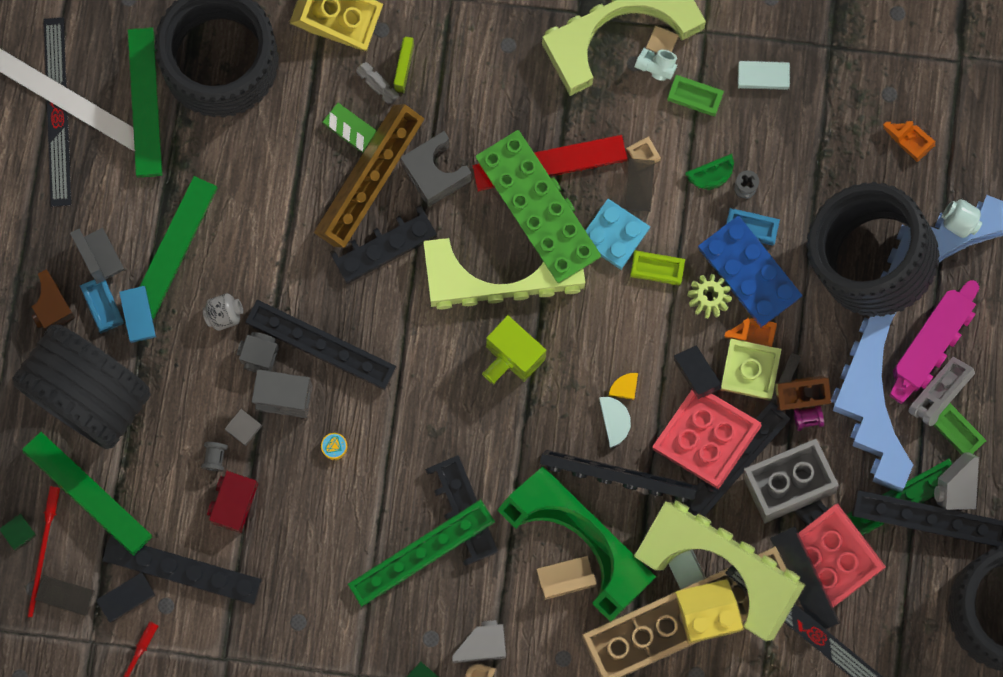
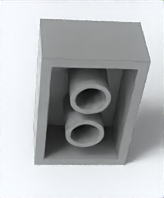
M817 439L744 469L743 479L764 524L836 494L839 486Z

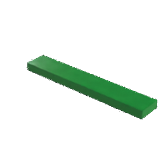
M153 27L128 29L137 178L163 176Z
M195 176L140 287L145 286L153 320L218 189L216 185Z
M42 432L22 449L27 457L133 556L152 539V535Z
M947 459L908 480L902 493L890 490L883 495L923 504L934 498V490L938 486V478L952 465L950 459ZM852 511L846 514L862 536L886 524L851 516Z
M479 500L348 583V586L360 606L363 607L496 522L483 501Z

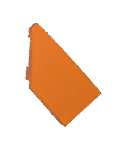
M906 121V124H891V122L883 124L886 132L916 162L921 160L935 146V140L917 125L913 126V121Z
M747 318L735 328L726 331L724 337L773 347L777 323L768 322L761 328L753 318Z

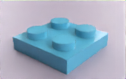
M607 199L586 229V233L600 252L601 257L622 270L650 230V226L610 199Z

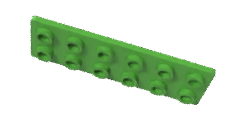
M519 130L476 155L478 163L557 283L563 282L600 259V252L573 213L575 209L568 198H563L559 192L561 187L554 177L550 178Z

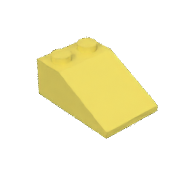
M298 0L290 24L315 35L367 51L383 4L376 0Z

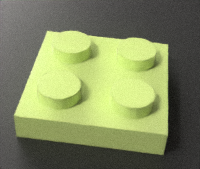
M730 339L720 390L771 401L782 349Z

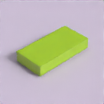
M405 37L402 41L394 79V90L399 93H404L414 49V38Z
M635 250L630 277L681 286L685 259Z

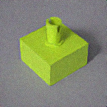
M507 315L486 338V348L497 358L482 375L494 385L509 368L525 382L545 361L547 350Z

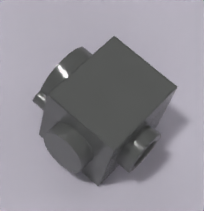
M252 332L251 336L247 335L245 341L241 340L237 355L240 356L239 360L244 365V369L257 373V369L272 371L279 350L278 345L275 343L276 339L266 334Z

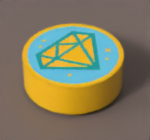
M338 433L326 435L321 442V450L328 459H341L347 452V442Z

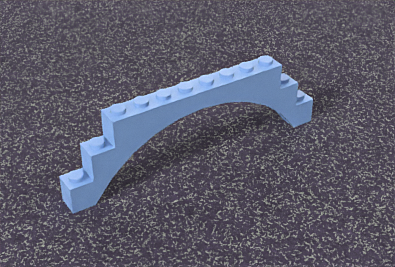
M986 195L984 203L978 201L976 208L981 212L980 221L982 225L975 235L970 234L965 238H961L946 229L943 223L944 219L942 218L943 213H940L935 225L936 228L931 227L939 246V263L970 245L1003 236V201ZM901 226L897 239L901 240L898 249L892 248L887 261L891 263L888 272L883 271L881 277L888 275L896 269L905 258L911 239L908 226ZM887 314L882 317L875 315V317H870L869 319L864 317L859 332L863 333L860 342L855 341L850 355L854 356L851 365L845 364L840 377L844 380L841 389L836 387L831 402L835 403L834 412L862 422L861 424L856 423L850 437L855 439L853 446L881 457V460L875 459L870 473L875 474L872 482L902 493L913 463L894 433L885 406L882 384L884 344L895 314Z

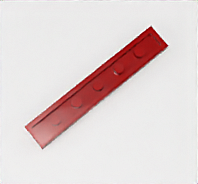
M622 135L534 152L550 177L627 161ZM480 164L472 165L477 191L495 188Z

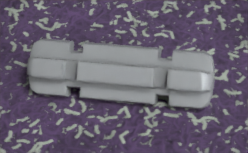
M367 62L362 63L357 68V74L362 79L365 78V82L378 95H382V99L390 105L397 100L399 94L393 88L390 89V85L376 71L373 72V68Z

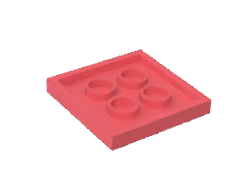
M691 390L652 448L670 461L719 489L762 425L758 420L712 393L698 399L693 390Z
M835 504L798 533L833 608L886 568L838 504Z

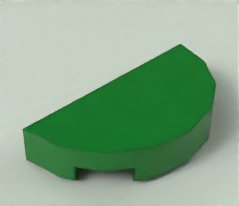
M729 154L685 172V176L690 183L698 188L706 190L719 188L732 175L734 166L733 155Z

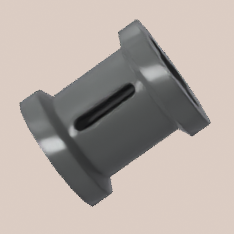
M745 170L737 176L734 191L738 197L748 199L756 193L759 185L757 174L753 171ZM743 182L751 183L750 188L748 186L742 187L741 185Z
M204 442L206 452L201 469L223 472V456L228 446L217 442Z

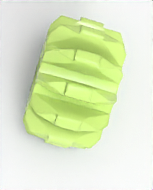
M714 274L710 275L709 281L706 280L704 275L700 276V283L693 281L691 286L694 290L688 291L687 295L690 298H694L689 302L690 307L698 305L695 314L698 315L703 310L705 311L704 316L707 319L711 311L716 318L720 316V310L726 312L728 309L726 303L732 300V297L727 295L731 289L730 286L721 287L724 283L723 278H720L718 282H714ZM707 292H712V301L707 300Z

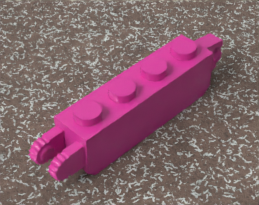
M974 280L967 281L959 292L956 290L947 291L893 369L892 372L896 381L889 394L890 397L902 404L913 391L916 393L920 387L923 389L927 387L933 378L930 372L934 366L939 368L948 356L944 353L949 345L954 347L961 337V334L958 333L963 324L968 326L974 318L975 313L972 310L976 304L972 301L979 292V283Z

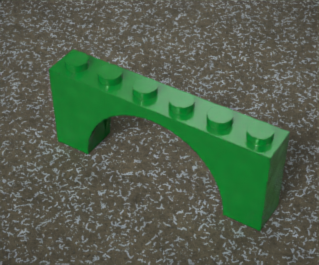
M544 467L540 468L511 493L497 510L515 529L524 523L542 520L560 524L580 536L593 551L601 570L600 592L592 604L610 622L656 578L639 559L634 557L635 555Z

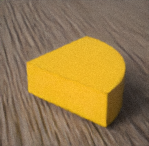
M629 373L619 377L611 386L608 396L634 400L638 373Z

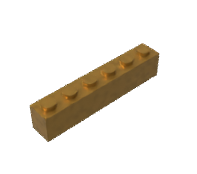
M405 104L392 106L314 231L316 235L333 247L345 248L400 160V157L423 123L424 118Z

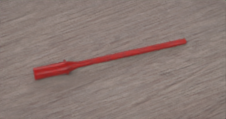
M50 486L46 509L43 512L45 514V528L27 617H33L50 525L54 516L57 515L55 513L60 492L58 487Z
M149 621L138 644H135L134 657L123 677L130 676L139 657L147 651L146 649L159 627L155 623Z

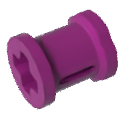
M821 405L799 410V408L793 410L797 431H801L804 427L815 425L824 427Z

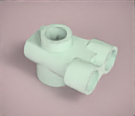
M643 48L635 67L642 71L651 72L652 76L657 80L664 81L666 78L671 80L677 68V64H675L677 57L668 50H659L656 55L654 52Z

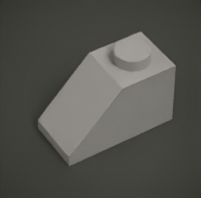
M964 452L938 478V486L935 487L934 497L939 506L944 509H976L979 457L970 452Z
M496 620L481 622L482 626L476 627L452 656L453 663L506 658L503 624L497 625Z

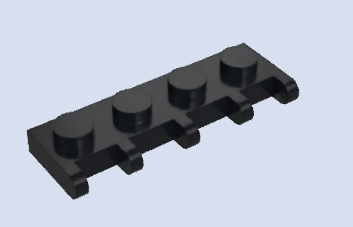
M421 205L416 207L419 216L404 223L401 216L396 217L395 219L399 226L382 235L378 228L373 229L376 236L374 240L360 247L355 239L350 241L354 249L353 251L341 257H338L335 250L330 252L346 284L423 245L424 241L437 237V233Z
M459 455L425 469L427 475L437 471L443 487L434 492L436 496L444 493L447 495L453 511L444 515L446 520L451 519L478 502ZM489 527L466 541L472 557L465 559L463 563L464 566H468L499 553Z

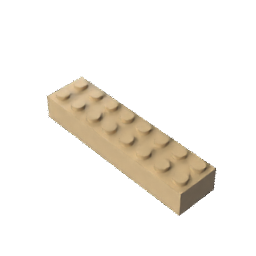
M776 547L758 554L761 558L765 555L778 563L776 567L785 572L786 567ZM728 569L684 588L688 589L728 579L737 602L741 621L747 620L749 594L725 574ZM676 593L589 631L582 636L600 677H624L698 643L688 644Z

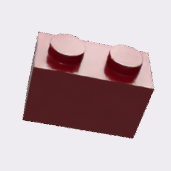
M226 471L225 477L220 476L216 486V491H219L216 501H211L207 515L210 516L209 521L214 525L242 533L259 485L257 480L230 471Z

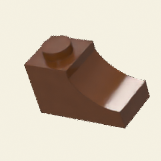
M45 269L38 273L41 282V294L37 303L32 306L35 312L32 318L39 329L44 327L47 330L51 325H64L75 319L48 270Z
M808 377L775 384L778 410L831 404L828 377Z

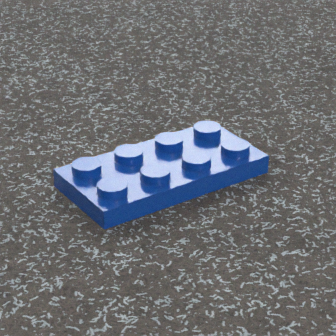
M739 215L697 247L719 276L724 279L726 285L730 286V290L761 328L803 296Z

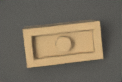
M588 556L537 569L544 600L596 587L595 576L592 574Z

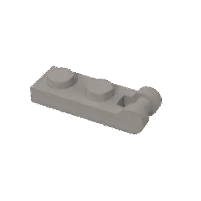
M953 356L911 404L909 413L916 418H923L924 423L933 426L942 411L974 376V369ZM928 403L932 404L929 409L925 408Z

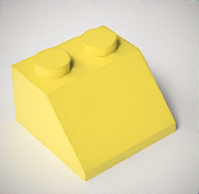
M728 579L675 592L688 644L743 630L737 602Z

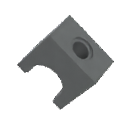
M445 131L400 157L402 168L428 208L472 181V173L467 166H462L452 173H444L434 165L436 156L449 148V138Z
M257 369L252 403L256 404L255 409L257 411L307 418L313 388L310 377Z

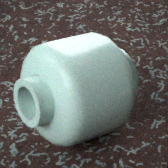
M962 199L956 202L951 201L942 214L944 227L961 238H965L970 234L975 235L982 225L980 210Z

